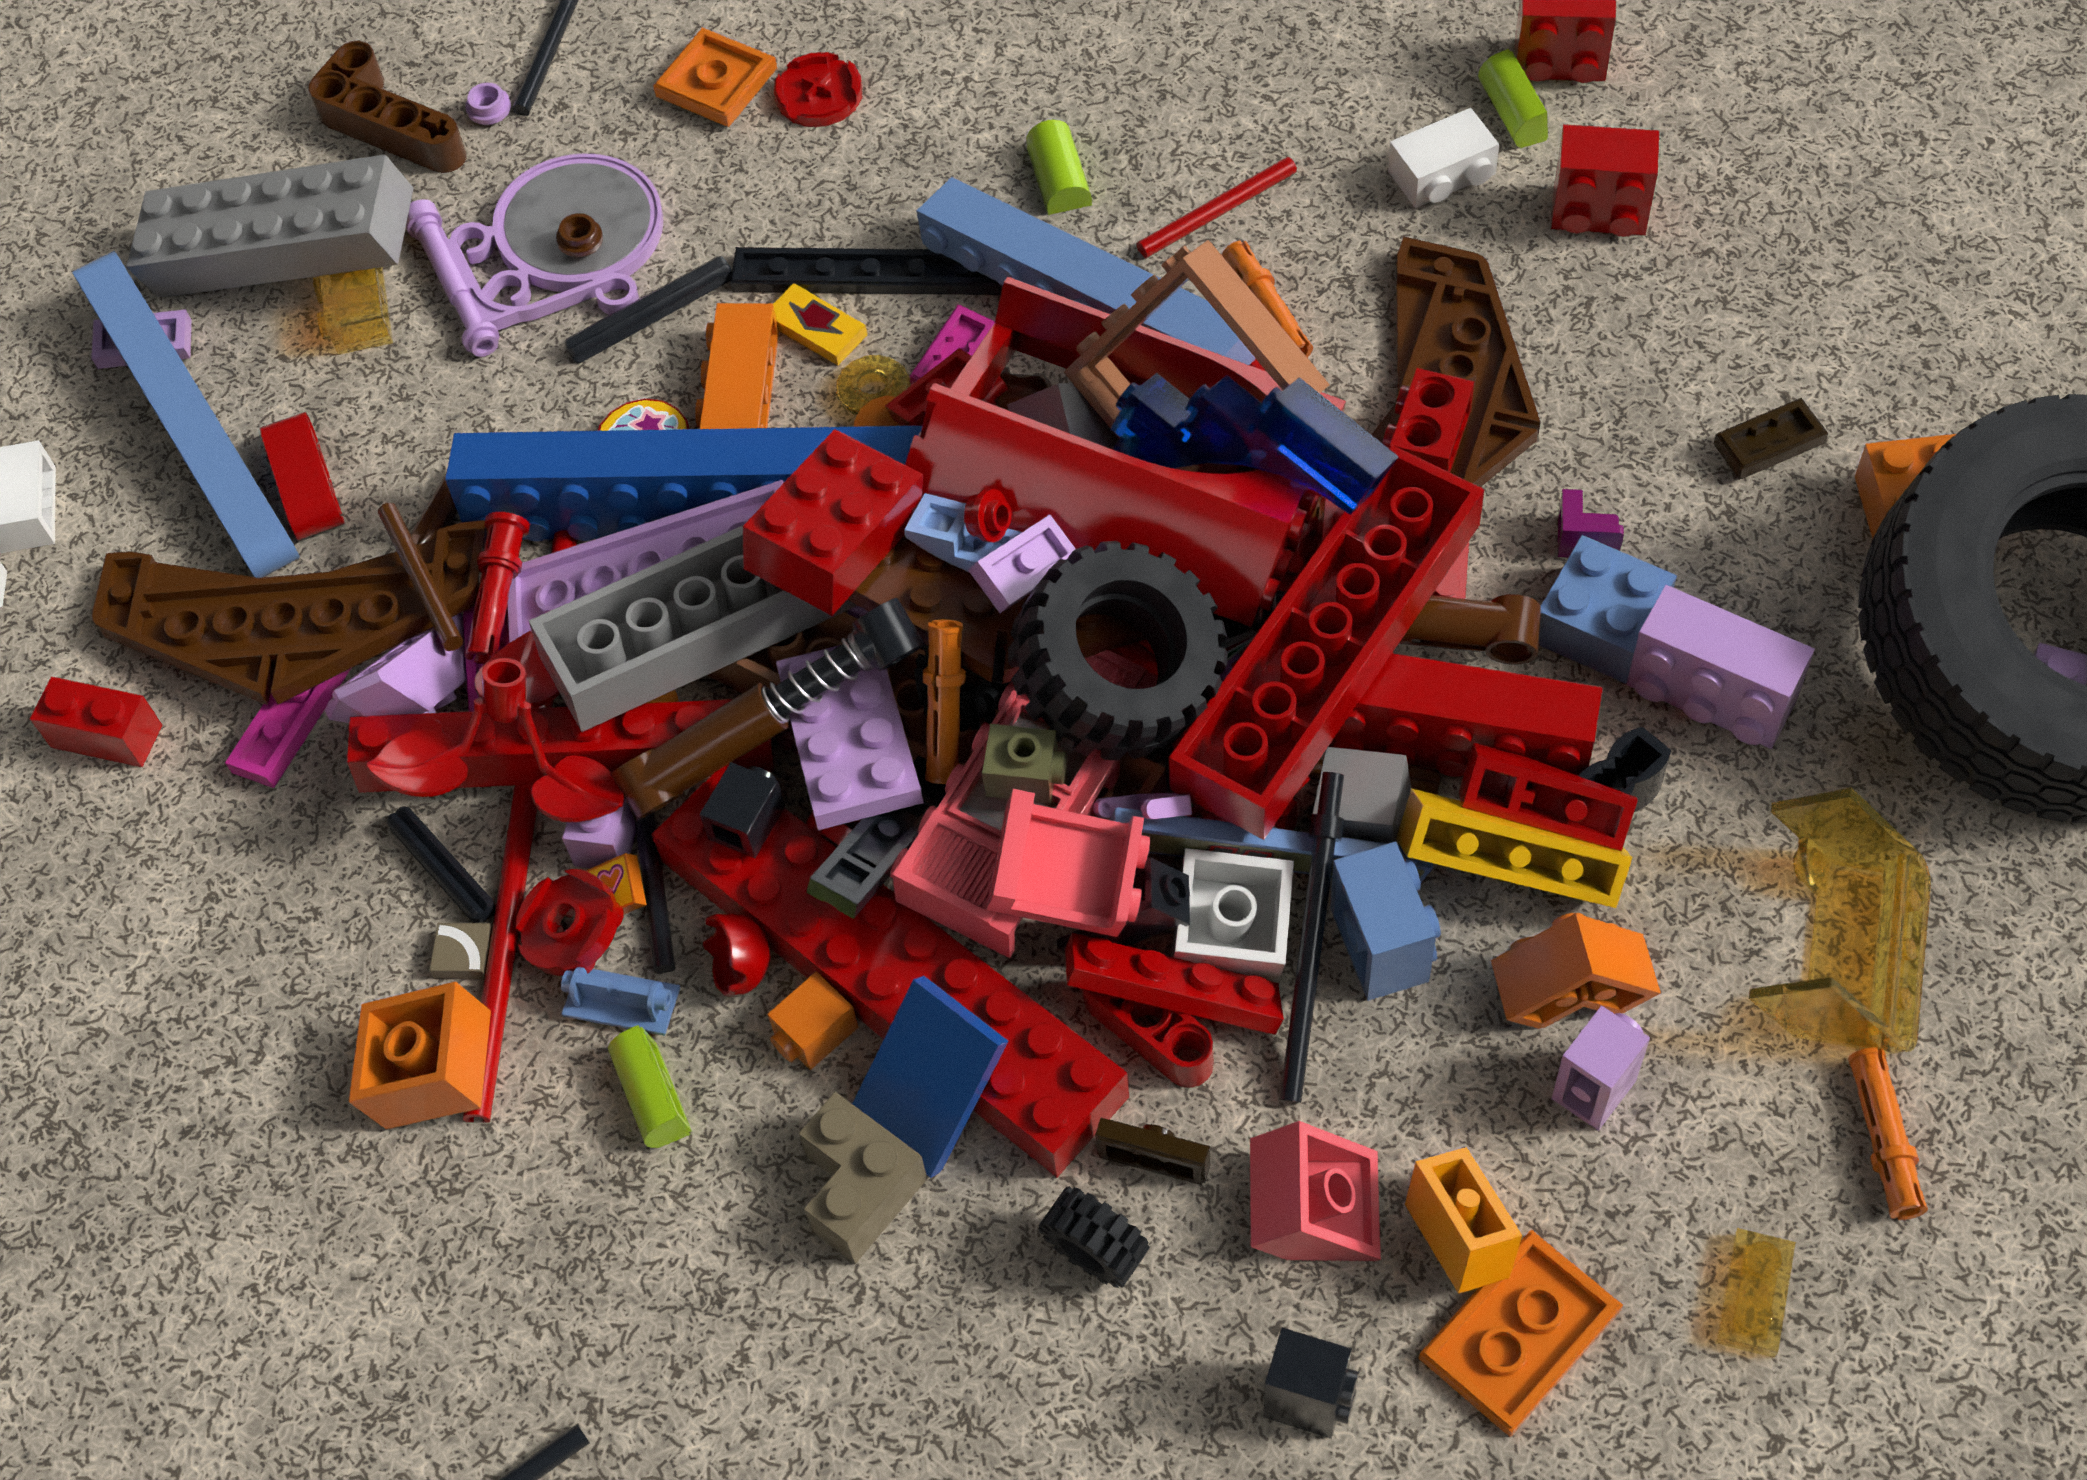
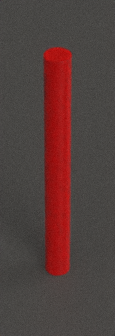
M1290 157L1280 160L1136 243L1137 250L1147 259L1295 174L1297 167Z

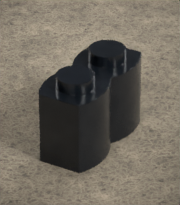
M1644 727L1635 728L1623 734L1615 741L1608 752L1606 760L1590 765L1578 776L1637 797L1638 802L1634 811L1636 812L1651 803L1659 793L1671 749Z

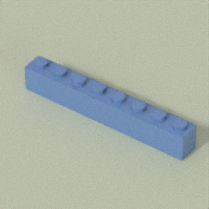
M953 177L916 210L923 245L934 253H941L961 263L970 271H977L997 281L1001 286H1003L1007 277H1011L1111 314L1124 303L1130 309L1136 303L1131 294L1148 278L1153 276V274ZM1179 288L1141 324V326L1247 365H1250L1256 359L1207 300L1182 288Z

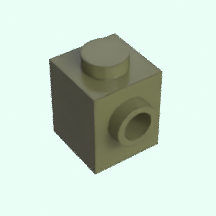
M990 724L982 771L986 796L1009 799L1012 790L1017 789L1035 793L1034 802L1051 803L1054 784L1063 785L1067 760L1066 752L1058 751L1056 730Z

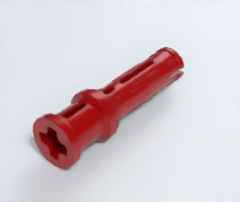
M492 512L486 515L484 526L488 530L485 549L478 554L477 558L478 569L482 574L470 636L464 655L466 659L472 660L474 654H476L474 663L484 665L499 650L512 579L516 578L522 569L523 562L519 558L522 538L529 534L530 523L525 518L508 512Z

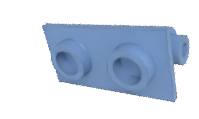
M577 967L574 971L566 970L562 977L561 990L568 992L562 1016L626 1029L639 1025L647 1033L665 1036L681 987L676 984L592 969L587 974L585 968Z

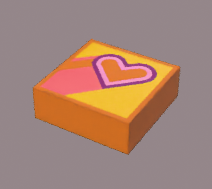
M624 853L585 870L610 887L616 902L622 906L624 915L647 905L637 855Z

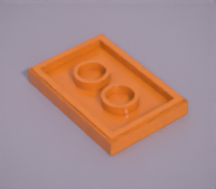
M1530 1230L1520 1242L1510 1278L1479 1287L1420 1352L1419 1360L1505 1434L1511 1437L1620 1313L1623 1304L1533 1230Z

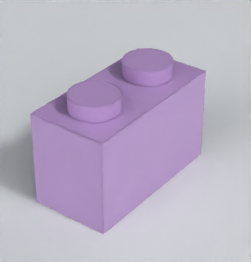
M1601 1005L1562 1056L1551 1099L1599 1131L1636 1082L1650 1037L1644 1034L1640 1025L1629 1016L1622 1013L1614 1014Z

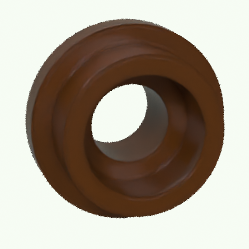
M575 213L565 217L560 222L556 233V241L559 249L564 254L571 257H585L593 254L600 248L603 242V233L600 225L591 216Z

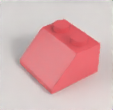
M1301 1121L1250 1138L1251 1248L1286 1260H1381L1377 1151Z

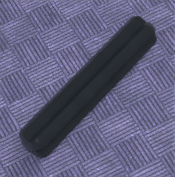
M399 807L395 813L388 816L386 822L390 827V831L472 923H484L487 918L494 915L496 905L493 903V899L410 807Z

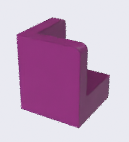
M1562 489L1558 510V557L1569 558L1582 535L1621 551L1624 527L1619 525L1618 515L1583 513V490Z

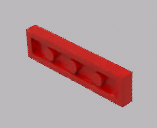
M1076 933L1071 934L1065 947L1068 986L1273 1035L1277 1034L1284 1020L1279 984L1266 980L1263 977L1256 975L1248 976L1219 969L1207 963H1195L1166 956L1154 950L1137 949L1113 943L1104 938H1092Z

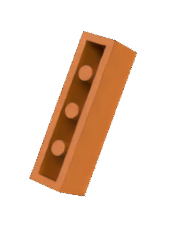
M717 303L714 322H708L706 327V345L708 351H710L709 360H703L701 364V385L705 389L704 399H697L695 418L698 428H768L779 328L773 303Z

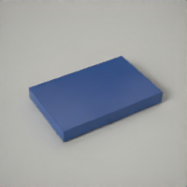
M921 976L912 981L852 1104L922 1156L926 1175L931 1178L943 1170L1009 1041L927 977Z

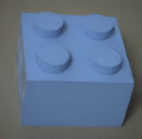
M1582 535L1541 605L1539 646L1627 684L1639 632L1665 585L1674 588L1677 575Z
M1396 841L1333 860L1330 909L1367 1001L1429 982L1432 962L1437 960L1435 940L1441 936L1437 915L1431 905L1423 906L1417 890L1421 889L1417 868L1411 858L1403 859Z

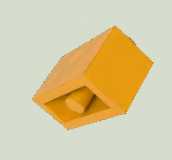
M1464 1147L1416 1161L1405 1206L1458 1294L1510 1278L1522 1234L1468 1148Z

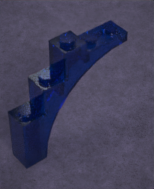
M1156 373L1140 386L1133 382L1127 387L1116 402L1115 406L1121 411L1110 428L1121 437L1113 447V450L1131 457L1169 468L1214 463L1244 465L1275 473L1316 491L1350 515L1375 492L1399 458V456L1300 377L1283 391L1275 387L1261 403L1228 375L1211 388L1205 384L1202 385L1189 399Z

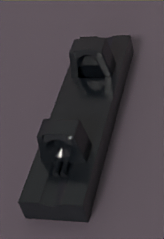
M918 756L913 761L924 803L862 819L810 877L806 893L820 901L831 904L838 911L853 919L858 915L890 877L891 868L898 854L904 848L909 849L918 835L919 824L925 812L932 805L938 807L946 795V784H935L925 780L926 759Z

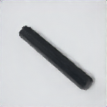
M717 256L577 332L565 340L568 354L576 363H582L731 281L732 269L722 256Z

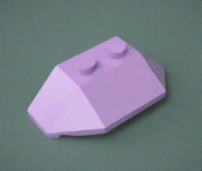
M459 613L452 617L463 639V644L459 649L446 651L434 627L401 642L333 691L332 695L334 698L329 700L325 709L329 720L349 723L350 717L436 713V709L455 700L457 697L454 690L467 681L462 614Z

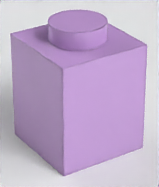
M624 799L623 806L608 815L582 822H567L562 840L575 867L592 868L624 853H631L636 835V827L627 801Z

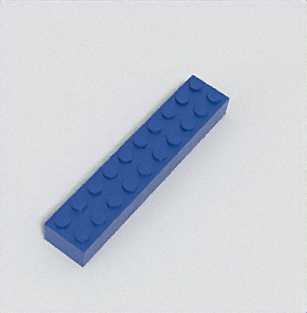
M922 426L454 433L445 480L461 522L485 520L486 515L492 512H508L519 515L530 523L529 534L523 537L522 540H553V535L557 531L565 530L568 531L571 537L577 540L589 541L780 480L785 482L834 429L905 465L914 435H919Z

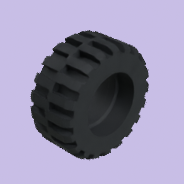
M1106 541L1100 542L1095 550L1086 545L1072 551L1066 560L1059 559L1047 571L1021 606L1022 610L1015 618L1010 632L1014 641L1008 648V663L1011 667H1019V670L1012 677V682L1018 695L1026 694L1030 700L1025 706V710L1034 721L1041 717L1050 726L1048 730H1056L1058 743L1065 737L1074 742L1073 751L1089 756L1094 749L1101 750L1100 757L1103 760L1119 761L1127 752L1131 758L1137 759L1148 756L1156 747L1160 749L1165 748L1175 741L1207 708V703L1212 697L1216 696L1222 684L1219 675L1226 669L1228 653L1225 648H1220L1219 646L1227 636L1224 622L1222 620H1214L1213 613L1218 608L1210 593L1202 595L1196 587L1200 580L1190 570L1185 574L1174 566L1177 560L1164 552H1161L1158 557L1148 554L1149 547L1146 545L1132 542L1124 550L1121 549L1120 542ZM1091 614H1104L1120 618L1134 626L1146 638L1154 652L1158 668L1156 686L1145 689L1125 688L1109 682L1095 672L1087 663L1079 648L1076 637L1077 618Z

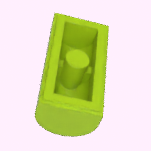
M1506 49L1494 54L1482 64L1478 72V78L1513 141L1520 148L1547 141V110L1514 53Z
M1054 119L1036 124L1028 132L1026 143L1047 214L1052 215L1092 206L1090 189L1069 126L1061 120Z
M639 1025L617 1035L609 1043L608 1051L644 1144L650 1148H660L689 1136L690 1132H692L657 1043Z

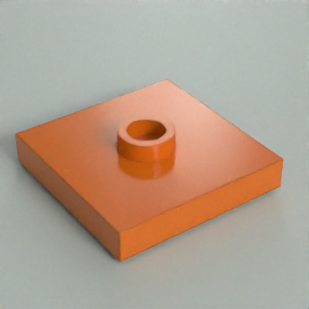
M702 27L653 85L655 96L726 127H730L776 71V58Z

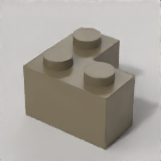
M834 1092L798 1133L806 1156L832 1176L804 1208L812 1232L856 1264L927 1180L922 1156L837 1092Z

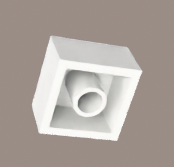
M1185 848L1180 871L1189 875L1190 925L1184 926L1179 924L1174 927L1171 957L1195 963H1207L1219 969L1248 976L1256 975L1278 983L1286 963L1294 861Z

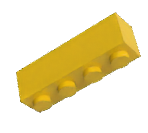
M1412 788L1396 837L1397 842L1409 858L1617 908L1633 858L1624 847L1622 851L1470 810L1463 808L1460 800Z

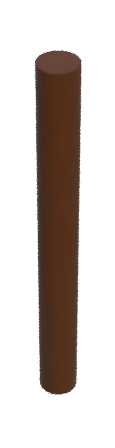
M394 503L381 505L378 509V515L446 651L459 649L463 644V639L397 506Z

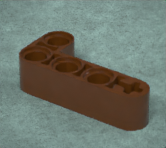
M350 41L343 44L310 81L309 93L318 115L326 127L440 173L455 171L466 161L467 152L457 124L452 117L382 89L384 77L375 53L368 43Z

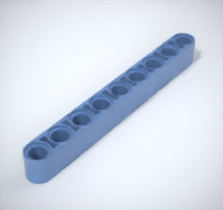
M116 252L108 253L72 271L83 293L253 577H265L300 558L281 522Z

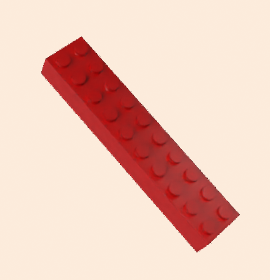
M728 765L719 769L708 778L652 833L660 858L666 866L725 913L751 917L765 931L770 949L807 978L817 971L853 1006L855 1016L883 1039L912 981L921 976L927 977L1007 1039L1009 1042L973 1111L1055 1177L1058 1178L1093 1139L1100 1118L1110 1119L1129 1098L1128 1074L1124 1069L927 917L896 902L895 893L884 884L854 919L838 911L831 904L820 901L806 893L810 877L832 854L836 847L819 834L810 830L804 822L784 808L756 858L708 840L700 812Z

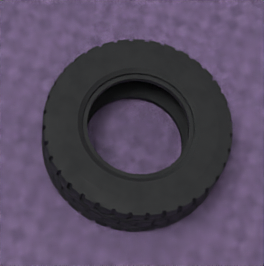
M2068 394L2060 399L2059 395L2033 398L2028 403L2024 400L1989 413L1959 431L1932 456L1887 512L1872 539L1861 575L1863 578L1859 586L1858 608L1862 610L1859 613L1858 620L1861 640L1866 641L1863 648L1870 673L1875 672L1876 674L1874 684L1885 704L1890 703L1893 708L1890 712L1905 734L1908 732L1912 734L1915 738L1912 742L1930 761L1935 758L1941 763L1938 768L1957 782H1967L1970 784L1969 789L1992 802L1996 799L2003 801L2002 806L2026 815L2037 812L2036 817L2064 822L2071 818L2072 823H2087V685L2076 682L2054 671L2039 660L2020 641L2004 616L1998 601L1993 574L1996 546L1998 540L2002 537L2027 530L2045 529L2070 532L2087 538V395Z

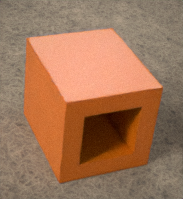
M817 971L767 1014L774 1032L770 1040L777 1051L791 1063L798 1058L810 1070L859 1028L853 1006Z

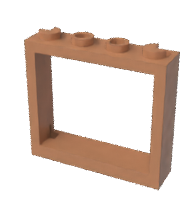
M1207 240L1192 252L1184 245L1172 257L1167 259L1161 265L1167 273L1160 280L1155 275L1148 278L1131 294L1136 303L1130 309L1124 303L1101 323L1107 330L1105 333L1099 336L1095 331L1076 346L1075 350L1080 356L1064 371V374L1135 458L1184 471L1225 474L1330 384L1213 244ZM1189 279L1285 393L1280 400L1202 467L1195 462L1107 357Z

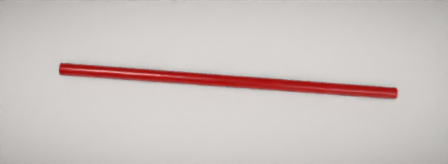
M557 531L553 535L551 553L576 546L578 540L571 537L568 531ZM554 699L545 705L531 708H552ZM514 785L481 1003L491 1010L482 1104L480 1109L463 1112V1120L465 1122H474V1117L483 1118L482 1123H490L519 934V931L516 929V917L524 901L537 808L532 799L533 785Z

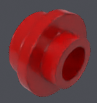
M984 489L979 494L972 495L965 505L964 522L966 529L970 535L978 537L983 542H998L1011 524L1012 513L1010 505L1004 495L997 489Z

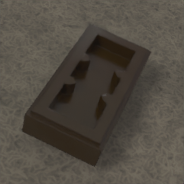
M1799 398L1716 433L1713 444L1738 479L1741 480L1825 444L1828 432L1805 401Z
M1100 1118L1095 1134L1099 1158L1199 1185L1206 1183L1210 1169V1146L1175 1137L1172 1131L1159 1125L1146 1124L1143 1128Z

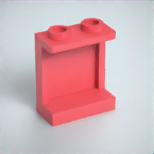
M1013 789L1005 806L986 910L1118 937L1127 921L1135 922L1140 906L1141 889L1133 888L1136 868L1144 869L1149 852L1150 837L1142 835L1144 818L1132 816L1129 823H1121L1033 804L1035 793Z

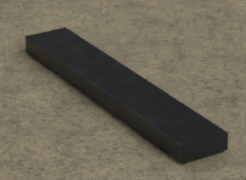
M736 247L730 282L732 292L784 293L793 283L810 293L1001 295L1003 288L997 281L977 271H970L961 263L941 253H934L929 249Z

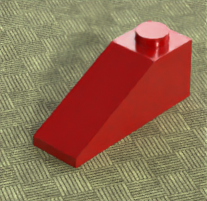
M1473 743L1458 792L1463 808L1619 851L1623 849L1638 802L1635 796L1536 760Z

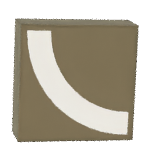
M437 923L430 964V973L433 978L484 979L492 932L490 923Z

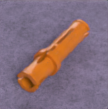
M1239 240L1228 245L1221 254L1308 358L1313 351V345L1304 335L1294 316L1274 287L1275 279L1270 271L1260 266L1246 241L1242 243Z
M941 619L928 623L929 658L928 667L923 669V683L928 685L925 780L935 784H946L952 770L959 764L960 686L966 683V671L961 668L963 624L955 620Z
M1875 1047L1858 1050L1849 1056L1848 1061L1856 1081L1858 1096L1874 1153L1871 1154L1870 1161L1874 1172L1880 1174L1886 1194L1889 1215L1892 1219L1897 1218L1898 1220L1919 1217L1928 1210L1915 1166L1919 1162L1916 1148L1909 1144L1908 1137L1906 1136L1895 1089L1889 1074L1885 1051L1883 1049L1878 1050Z

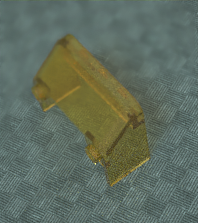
M1851 787L1772 802L1771 813L1799 838L1798 848L1793 856L1794 872L1797 878L1804 882L1817 896L1808 980L1751 988L1748 999L1796 1038L1855 1049L1875 1047L1878 1050L1883 1049L1885 1054L1912 1051L1917 1044L1931 892L1930 873L1924 857Z

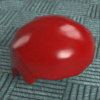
M735 914L708 916L705 919L706 925L716 928L713 936L703 941V947L714 957L712 973L715 987L726 997H738L749 993L764 979L769 967L770 950L765 931L748 916Z

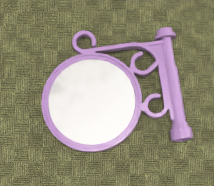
M572 154L544 161L518 176L505 189L498 200L494 210L492 226H485L475 222L465 223L458 226L451 233L450 239H448L442 228V218L435 204L429 200L421 199L410 204L406 230L411 237L421 242L450 303L455 306L466 328L462 335V343L465 349L475 356L483 357L490 355L497 349L499 340L498 330L514 324L544 317L597 297L599 308L609 315L638 300L636 283L630 275L643 266L655 251L662 234L663 213L660 198L653 183L633 165L606 155ZM571 214H587L600 225L603 233V242L600 248L593 254L585 257H571L559 249L556 241L559 224L565 217ZM472 238H479L483 241L480 245L466 250L470 264L481 263L488 259L497 245L503 262L510 269L493 275L482 290L460 249L466 240ZM531 285L550 291L561 292L528 304L531 298ZM517 286L521 288L518 293L510 297L512 306L502 305L493 301L499 291L505 287ZM616 289H623L629 292L625 297L618 300H611L603 295Z

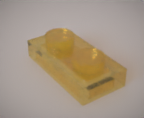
M1740 1228L1736 1229L1716 1338L1717 1344L1773 1358L1776 1357L1779 1350L1796 1242Z

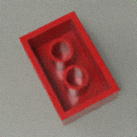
M834 429L743 525V569L833 616L905 535L904 529L922 499L923 474Z

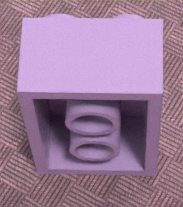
M1665 585L1639 632L1627 685L1634 688L1640 696L1649 701H1664L1682 709L1689 718L1696 722H1711L1731 731L1738 740L1746 744H1761L1772 749L1797 702L1815 648Z

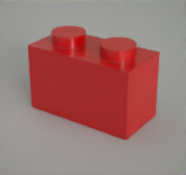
M52 676L30 717V721L53 749L137 767H143L162 728V723L143 695Z

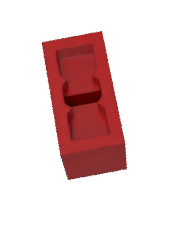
M1416 368L1410 387L1401 386L1395 407V414L1400 415L1397 425L1388 424L1381 452L1386 453L1391 445L1445 471L1451 472L1471 413L1475 381Z

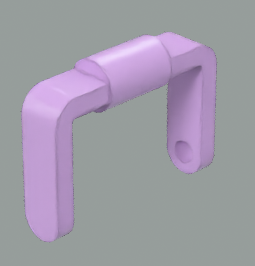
M1131 794L1099 798L1093 805V811L1099 818L1111 817L1115 808L1118 807L1141 810L1142 815L1146 819H1161L1192 814L1191 794Z

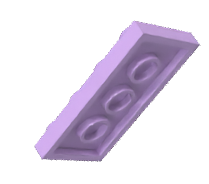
M838 646L826 648V650L830 652ZM824 649L776 661L780 681L782 682L788 678V671L795 674L805 668L806 660L813 663L824 656ZM873 668L870 671L861 670L858 672L856 680L846 679L840 683L838 691L828 690L822 694L820 702L811 701L804 706V711L801 714L793 712L789 715L818 830L924 803L887 669L879 671L877 668Z

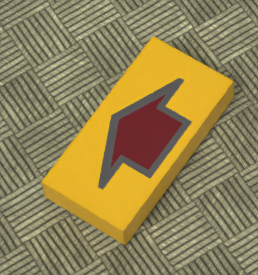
M795 283L773 304L778 328L781 333L837 366L868 335L865 324Z

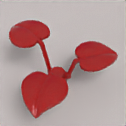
M531 631L521 635L496 652L477 672L474 682L475 691L479 698L474 700L473 714L462 742L455 747L453 739L443 732L431 729H417L394 738L381 750L376 758L367 762V769L370 775L393 791L416 797L442 795L457 788L466 780L468 767L460 757L465 756L469 752L484 713H488L494 721L500 723L513 722L521 717L538 767L546 775L538 779L532 787L534 805L542 814L556 821L582 822L613 813L619 807H622L624 802L623 792L618 788L611 776V772L601 763L578 755L564 757L556 764L555 768L548 763L531 716V707L545 705L555 699L560 693L539 657Z

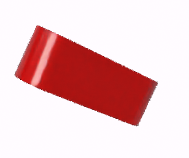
M307 412L259 427L287 518L297 540H302L344 525L345 521L343 516L340 515L342 512L332 481L328 479L330 475L320 444H317L319 441Z
M1082 989L1085 1007L1089 1013L1173 1083L1181 1087L1192 1088L1200 1086L1209 1079L1214 1065L1213 1040L1210 1032L1190 1014ZM1145 1015L1155 1016L1160 1020L1158 1024L1148 1028L1134 1023L1138 1018ZM1184 1049H1195L1202 1054L1197 1060L1190 1062L1182 1061L1175 1056Z

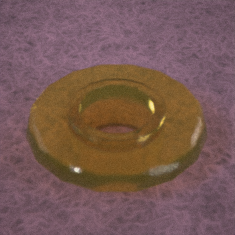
M882 355L863 356L851 361L842 369L836 381V397L843 408L854 415H858L860 409L872 399L882 396H898L911 386L910 377L904 366L893 358ZM871 382H881L886 385L883 390L877 393L869 394L861 391L866 384Z

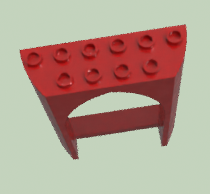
M1007 277L1003 283L993 326L951 388L949 389L934 383L929 390L926 398L928 402L922 430L919 435H914L905 464L923 474L922 497L926 493L967 503L972 495L979 494L984 489H997L1004 495L1011 508L1012 518L1008 529L1024 532L1048 515H1051L1075 549L1087 545L1095 550L1100 542L1118 541L1121 544V549L1124 550L1134 542L1148 546V554L1158 557L1161 552H1164L1177 560L1174 564L1177 569L1184 574L1190 570L1200 580L1196 587L1202 595L1211 594L1218 607L1214 612L1215 614L1252 627L1260 608L1267 611L1270 610L1280 581L1283 582L1293 554L1294 552L1296 553L1302 540L1306 525H1309L1319 497H1322L1331 471L1334 470L1344 444L1342 439L1345 429L1339 426L1346 401L1323 392L1318 394L1261 443L1277 464L1263 470L1232 474L1200 473L1173 469L1131 457L983 401L1015 351L1067 369L1080 356L1075 350L1076 346L1095 331L1099 336L1107 331L1101 323L1110 314ZM1141 325L1107 356L1141 397L1237 433L1244 431L1285 395L1283 390L1266 371Z

